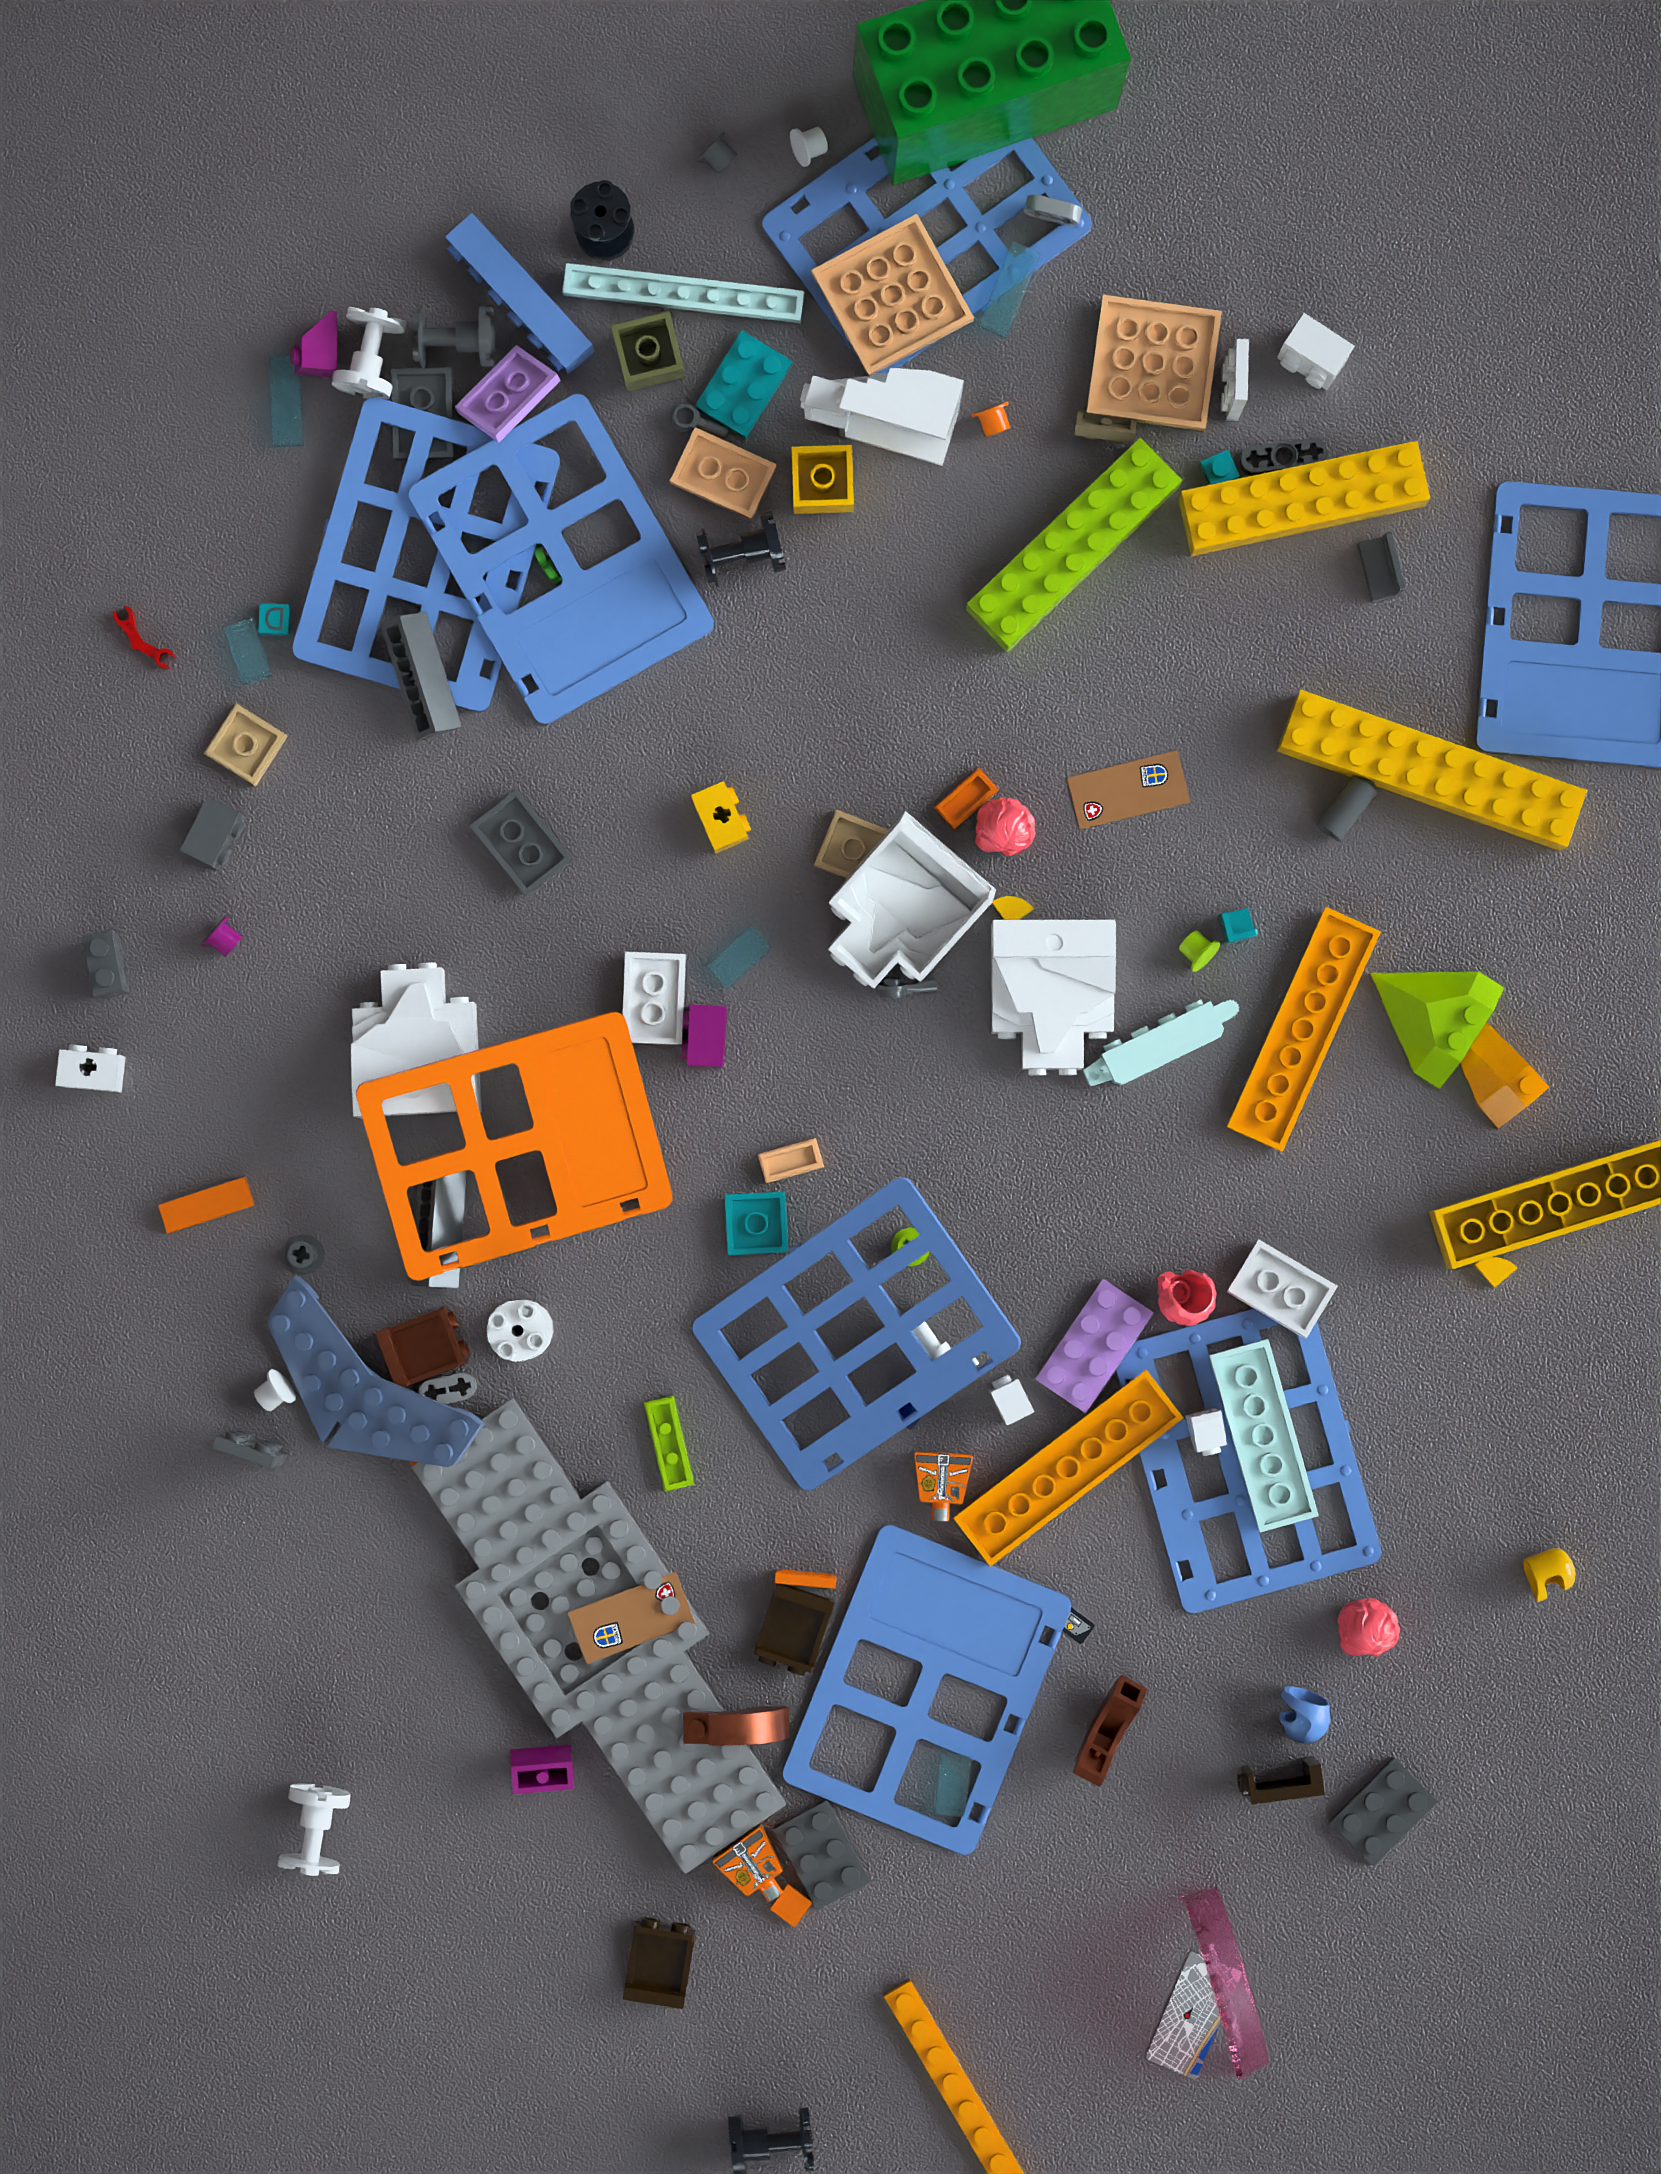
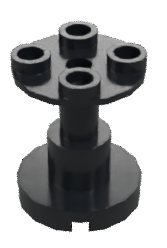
M608 180L593 182L581 188L570 202L571 219L580 248L588 256L602 259V261H611L621 257L630 249L635 229L630 215L631 207L626 194Z
M772 511L760 514L763 529L740 534L741 541L709 548L705 529H701L702 535L697 536L701 554L707 553L710 563L704 566L708 583L714 582L716 588L719 587L714 566L745 558L747 564L770 559L774 573L786 570L785 563L778 562L779 559L784 557L776 524H769L768 520L774 519Z
M799 2108V2131L768 2134L767 2128L744 2130L742 2116H730L728 2118L733 2174H748L747 2162L770 2160V2153L802 2150L805 2172L815 2171L813 2152H808L807 2150L813 2148L812 2130H805V2126H810L809 2108Z

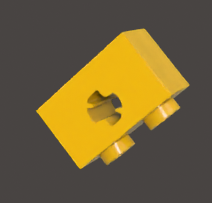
M722 781L691 795L715 854L749 840L746 832L750 831L751 827L745 814L739 815L735 808V804L739 803L733 786L727 788L725 782ZM723 809L724 813L730 812L731 816H727L728 821L726 823H722L720 819L715 821L714 816L718 817L717 811Z

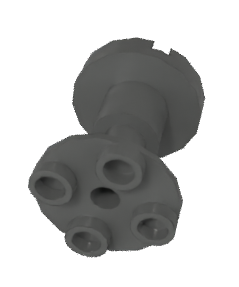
M480 306L478 321L456 322V328H427L424 307H420L419 312H412V328L418 332V343H413V360L420 363L422 368H425L427 363V347L456 346L457 352H479L481 366L494 367L495 360L490 359V356H496L495 320H491V317H489V315H494L493 306Z

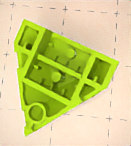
M1479 971L1369 973L1377 987L1398 1040L1408 1057L1413 1073L1438 1089L1442 1087L1461 1063L1493 1013L1504 990V987Z

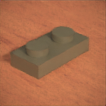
M1078 409L1074 435L1082 436L1086 439L1111 440L1118 444H1134L1137 420L1086 413L1087 410Z

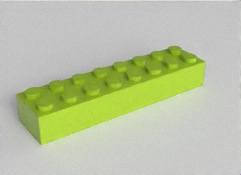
M1140 437L967 603L966 611L1008 653L1179 489L1182 479Z

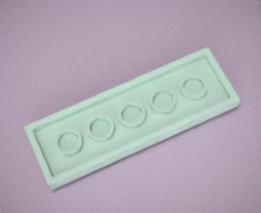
M1269 1339L1209 1355L1258 1531L1264 1532L1319 1516Z

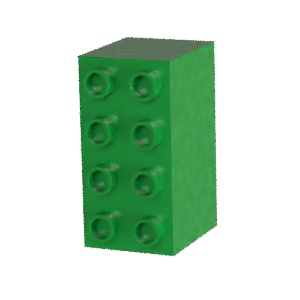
M926 0L856 24L852 77L892 186L1117 109L1131 57L1110 0Z

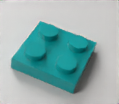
M785 1192L725 1195L728 1255L789 1252Z

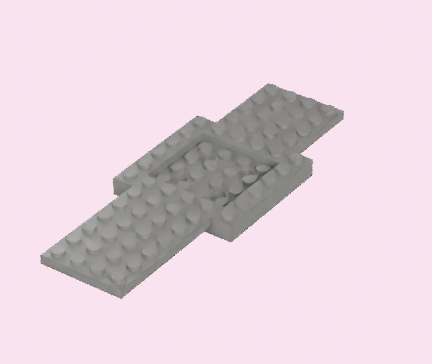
M512 1398L482 1419L485 1424L458 1463L449 1467L418 1462L412 1466V1469L479 1567L478 1570L457 1583L455 1588L555 1737H560L580 1722L584 1723L684 1874H686L786 1806L787 1803L748 1745L709 1746V1744H683L684 1712H725L684 1652L709 1635L708 1629L688 1600L687 1602L695 1624L689 1621L683 1622L676 1631L586 1664L583 1655L576 1660L567 1656V1645L573 1642L578 1643L567 1612L641 1584H645L649 1589H657L662 1584V1577L670 1573L608 1481L581 1499L515 1399ZM589 1557L595 1558L600 1566L599 1571L593 1575L585 1573L582 1568L583 1561ZM537 1592H543L549 1598V1604L544 1609H538L532 1603V1597ZM673 1596L665 1597L661 1602L662 1611L667 1615L675 1614L679 1609L677 1598Z

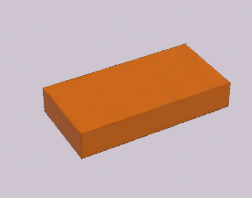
M977 768L934 807V810L954 831L995 795L999 789L980 768Z
M778 1569L775 1573V1583L836 1589L837 1576L835 1574Z

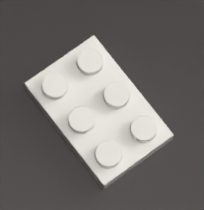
M1236 339L1233 348L1228 350L1225 363L1222 364L1221 380L1222 382H1227V386H1225L1224 393L1221 395V411H1226V421H1238L1248 400L1249 339Z
M625 952L623 1016L626 1019L632 1043L682 1045L686 954Z
M1258 1240L1227 1293L1307 1339L1338 1286L1268 1244Z

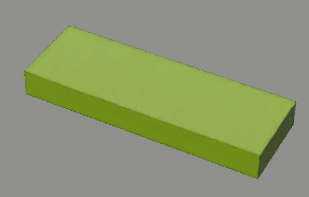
M674 1395L644 1402L664 1492L694 1485Z

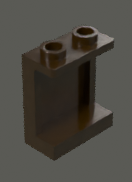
M777 1583L754 1654L759 1656L758 1661L771 1666H776L777 1662L788 1665L787 1671L804 1676L805 1672L812 1673L835 1600L787 1584Z
M1314 1756L1302 1757L1304 1776L1255 1782L1254 1773L1247 1765L1241 1766L1242 1774H1237L1239 1793H1242V1796L1246 1797L1251 1805L1325 1795L1322 1767Z
M643 1917L642 1921H635L622 2000L683 2009L696 1930L690 1929V1925L686 1923L673 1922L672 1926L661 1925L658 1919Z

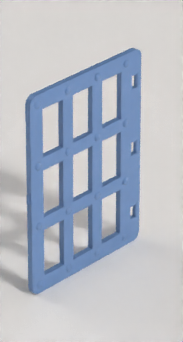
M874 137L764 216L762 221L763 230L857 359V355L811 273V270L818 266L798 240L850 203L869 231L829 260L915 214H918L919 218H921L948 199L967 227L936 248L944 264H948L979 242L998 268L996 272L962 295L972 315L980 310L985 311L992 306V301L1088 234L1092 225L1091 218L1032 138L970 159L952 172L947 167L929 173L935 184L884 219L865 193L888 176L881 155L872 161L865 155L877 146ZM1014 152L1033 180L982 215L963 187ZM1028 195H1046L1048 198L1072 203L1082 208L1078 226L1061 224L1015 258L994 231L1024 210ZM805 197L809 206L795 214L790 207ZM935 342L875 374L889 373L890 368H900Z
M370 397L363 403L330 519L326 520L324 526L326 533L293 642V653L299 660L401 689L393 664L370 657L387 596L420 605V613L426 612L432 633L434 632L440 611L474 622L456 682L447 681L455 706L476 712L485 711L491 703L502 660L467 599L445 593L451 571L439 550L437 551L427 588L395 579L393 575L410 517L420 519L409 499V489L413 484L422 479L433 438L466 447V455L490 442L493 438L476 426L378 397ZM381 423L415 432L398 493L364 483ZM532 443L519 450L517 458L534 487L536 482L546 483L542 501L547 508L560 466V457L555 450ZM479 474L456 486L450 509L442 506L460 540L464 532L497 542L528 523V518L512 491L502 524L468 514ZM358 501L392 511L375 572L341 563ZM438 512L429 517L431 523L446 527ZM536 545L490 570L487 574L485 583L504 614H510L519 607ZM510 570L517 573L520 572L515 590L506 587ZM335 581L369 590L352 652L318 642ZM483 593L478 605L484 613L490 610L492 606ZM484 659L491 662L494 661L489 680L480 676Z
M905 1177L893 1180L801 1246L797 1244L789 1250L790 1254L704 1313L693 1323L694 1335L795 1481L804 1490L817 1488L1016 1353L1021 1345L1020 1337L916 1187ZM899 1205L919 1233V1236L869 1269L849 1239ZM931 1250L951 1281L901 1315L881 1284ZM833 1251L853 1279V1282L804 1315L784 1284ZM768 1296L788 1327L740 1360L720 1329ZM864 1296L885 1327L836 1360L815 1330ZM963 1296L983 1327L933 1360L912 1330ZM797 1342H800L820 1372L771 1405L751 1374ZM896 1342L917 1372L867 1405L847 1375ZM986 1351L992 1359L980 1368H977L973 1359ZM831 1387L851 1417L802 1450L782 1419ZM911 1402L917 1410L903 1419L898 1410ZM837 1452L843 1460L829 1469L825 1459Z
M1253 1308L1194 1326L1134 1342L1116 1369L1121 1388L1127 1384V1379L1135 1378L1145 1369L1161 1388L1154 1359L1188 1350L1204 1409L1216 1408L1221 1410L1227 1445L1220 1446L1221 1452L1217 1453L1228 1490L1227 1494L1193 1502L1176 1441L1190 1436L1186 1418L1182 1419L1139 1452L1183 1608L1190 1613L1202 1612L1374 1564L1381 1557L1380 1543L1348 1432H1351L1348 1420H1344L1317 1322L1307 1339L1297 1334L1310 1384L1283 1392L1288 1409L1316 1401L1333 1464L1309 1470L1306 1473L1311 1490L1339 1482L1356 1545L1322 1554L1312 1518L1293 1523L1303 1560L1270 1569L1206 1345L1236 1336H1241L1243 1345L1261 1341L1259 1330L1279 1325V1323ZM1163 1469L1167 1486L1157 1489L1152 1470ZM1234 1512L1251 1574L1216 1583L1199 1521ZM1188 1560L1193 1577L1183 1580L1178 1561Z

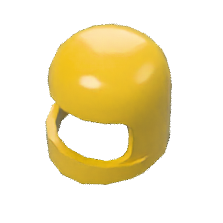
M1559 1548L1548 1549L1523 1559V1568L1536 1603L1547 1599L1546 1585L1556 1583L1565 1591L1575 1582L1576 1573L1573 1562L1568 1554Z

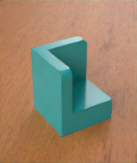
M1248 908L1229 913L1223 912L1218 915L1225 945L1252 939L1258 935L1257 929L1253 928Z

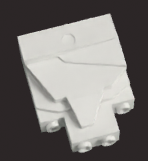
M890 368L889 373L872 374L870 377L863 376L827 380L813 375L811 383L804 384L800 401H802L801 408L805 411V419L839 428V436L943 466L960 410L963 380L930 370Z
M905 811L831 897L829 904L832 905V912L840 919L845 920L847 918L850 922L831 942L828 948L832 952L830 956L839 965L845 966L846 964L855 972L853 974L854 977L864 986L869 984L872 988H875L897 962L901 965L900 970L908 978H916L921 982L993 902L996 889Z
M993 920L991 924V1034H998V1039H1016V1034H1021V1070H1028V1075H1046V1070H1059V1075H1077V1070L1084 1068V1034H1089V1039H1107V1034L1114 1032L1116 920Z
M419 963L418 969H406V964L388 965V970L381 971L382 1007H378V1002L360 1003V1008L352 1009L353 1043L351 1044V1075L354 1117L362 1119L356 1098V1089L361 1083L478 1050L476 1004L469 1002L468 997L450 998V1003H446L445 973L443 968H437L436 963ZM479 1072L472 1075L471 1083L479 1111L482 1112ZM441 1083L385 1099L382 1102L384 1116L457 1112L448 1083Z

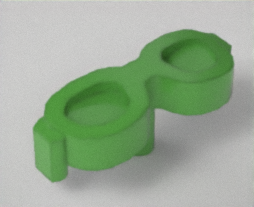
M537 544L534 552L542 570L556 585L563 581L562 578L551 567L553 564L551 558L547 560L541 548L543 545Z

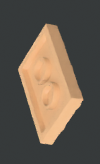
M695 427L670 479V484L752 521L777 468V464Z

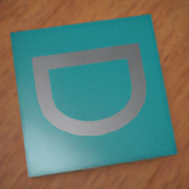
M260 603L258 633L260 635L290 636V604Z

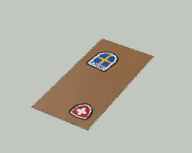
M1178 750L1067 777L1080 830L1191 802Z
M677 1572L663 1576L662 1584L657 1589H649L645 1584H641L567 1612L586 1664L676 1631L683 1622L689 1621L695 1624ZM667 1596H673L679 1601V1609L673 1615H667L661 1609V1602Z

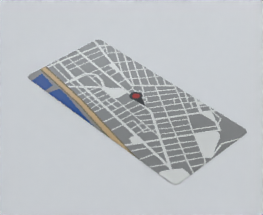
M1190 1952L1146 2055L1147 2060L1195 2080L1237 1984L1240 1972L1195 1952Z

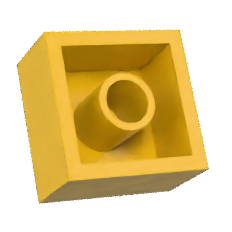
M852 445L792 447L794 514L854 512Z

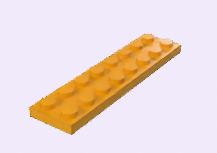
M1328 907L1323 909L1228 1121L1227 1128L1283 1152L1381 931Z
M1145 1369L955 1515L953 1519L991 1567L1180 1422L1183 1416Z

